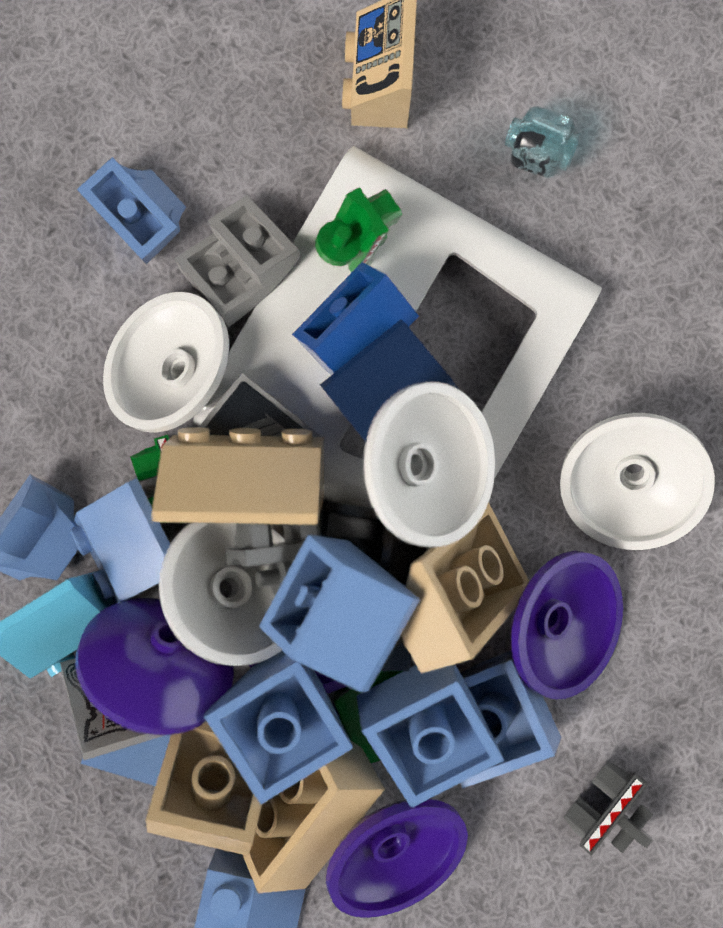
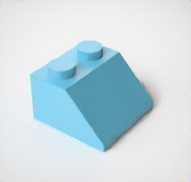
M92 573L69 578L0 621V656L30 679L47 670L52 678L61 672L60 662L75 658L73 653L77 651L81 635L88 623L103 609L115 604L113 597L104 600L95 584Z

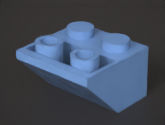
M308 534L259 627L291 659L360 692H368L420 599L350 541Z

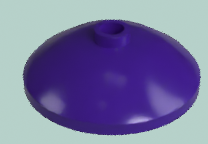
M568 551L557 555L545 563L532 576L521 593L515 608L511 627L513 660L517 672L526 686L544 697L566 699L584 691L603 672L616 648L623 619V598L619 580L612 567L604 559L583 551Z
M158 598L128 599L103 609L84 629L76 651L77 677L90 702L115 723L145 734H179L207 722L204 718L205 712L233 684L234 666L208 661L189 650L170 628L161 606V600Z
M428 799L414 807H410L406 800L384 806L369 814L343 837L328 864L326 887L333 904L347 915L371 918L401 911L421 901L441 886L460 863L468 840L467 828L463 819L454 807L433 799Z

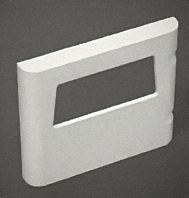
M353 146L342 158L293 242L299 249L300 258L272 292L255 306L229 351L225 373L216 392L204 408L194 416L193 423L200 426L241 373H243L321 435V437H324V499L331 503L374 508L366 486L364 460L344 452L340 448V442L351 424L320 386L331 375L292 335L351 274L348 264L333 266L326 263L318 255L315 248V239L320 228L325 223L334 220L347 193L360 187L366 197L369 198L386 189L401 209L403 215L396 224L388 228L387 240L377 249L368 265L386 274L415 311L418 310L442 266L451 255L458 256L534 311L535 319L481 411L493 440L495 477L593 308L602 287Z

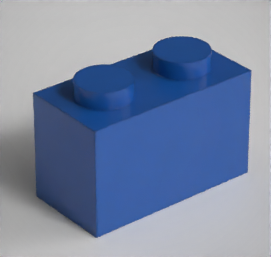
M361 262L292 335L332 375L400 319L409 327L419 315L386 274Z

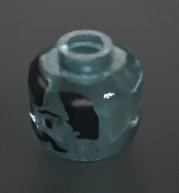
M540 106L531 107L523 119L514 117L505 140V146L512 148L511 162L513 166L546 178L554 177L560 169L567 171L581 135L574 131L575 123L573 119L568 115Z

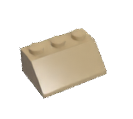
M202 427L179 429L178 435H173L162 445L152 508V522L318 525L324 499V437H313V432L307 429L281 431V436H261V430L255 428L230 430V436L209 435V429Z
M489 502L482 517L469 533L449 545L431 547L412 564L406 588L416 595L420 601L403 629L401 637L420 673L472 660L515 610L521 593L529 582Z
M351 741L353 749L262 803L252 847L248 856L243 855L258 893L306 889L333 855L343 837L362 819L385 790L363 749Z

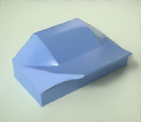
M112 157L77 189L145 264L154 258L180 232L179 221L186 206L152 170L128 169Z
M31 474L28 476L0 517V572L18 580L29 577L59 579L78 551L70 529L77 526L74 521L73 498Z

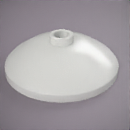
M172 292L160 295L146 302L124 322L111 343L103 373L106 401L113 414L120 421L143 432H163L184 424L204 408L216 392L228 362L229 336L226 324L219 312L198 295L188 292Z
M439 382L408 386L394 394L375 417L367 438L364 472L371 503L384 525L394 535L410 544L440 547L454 543L464 537L482 517L490 500L494 485V445L489 427L481 411L466 394L457 388Z
M628 413L613 416L587 429L569 449L562 465L560 478L563 504L573 522L585 534L598 542L627 550L657 548L686 535L701 521L707 512L713 498L715 486L712 462L707 450L698 437L688 428L672 419L649 413ZM631 464L642 466V469L637 473H628L625 470Z
M190 522L170 544L160 572L159 592L161 606L170 628L189 650L217 664L232 666L250 665L276 655L282 649L259 627L275 595L271 586L258 587L255 581L256 572L268 570L269 564L243 567L242 564L227 566L225 550L236 548V523ZM271 524L273 543L285 542L283 524ZM222 580L228 581L232 587L231 595L228 598L220 593L219 586Z

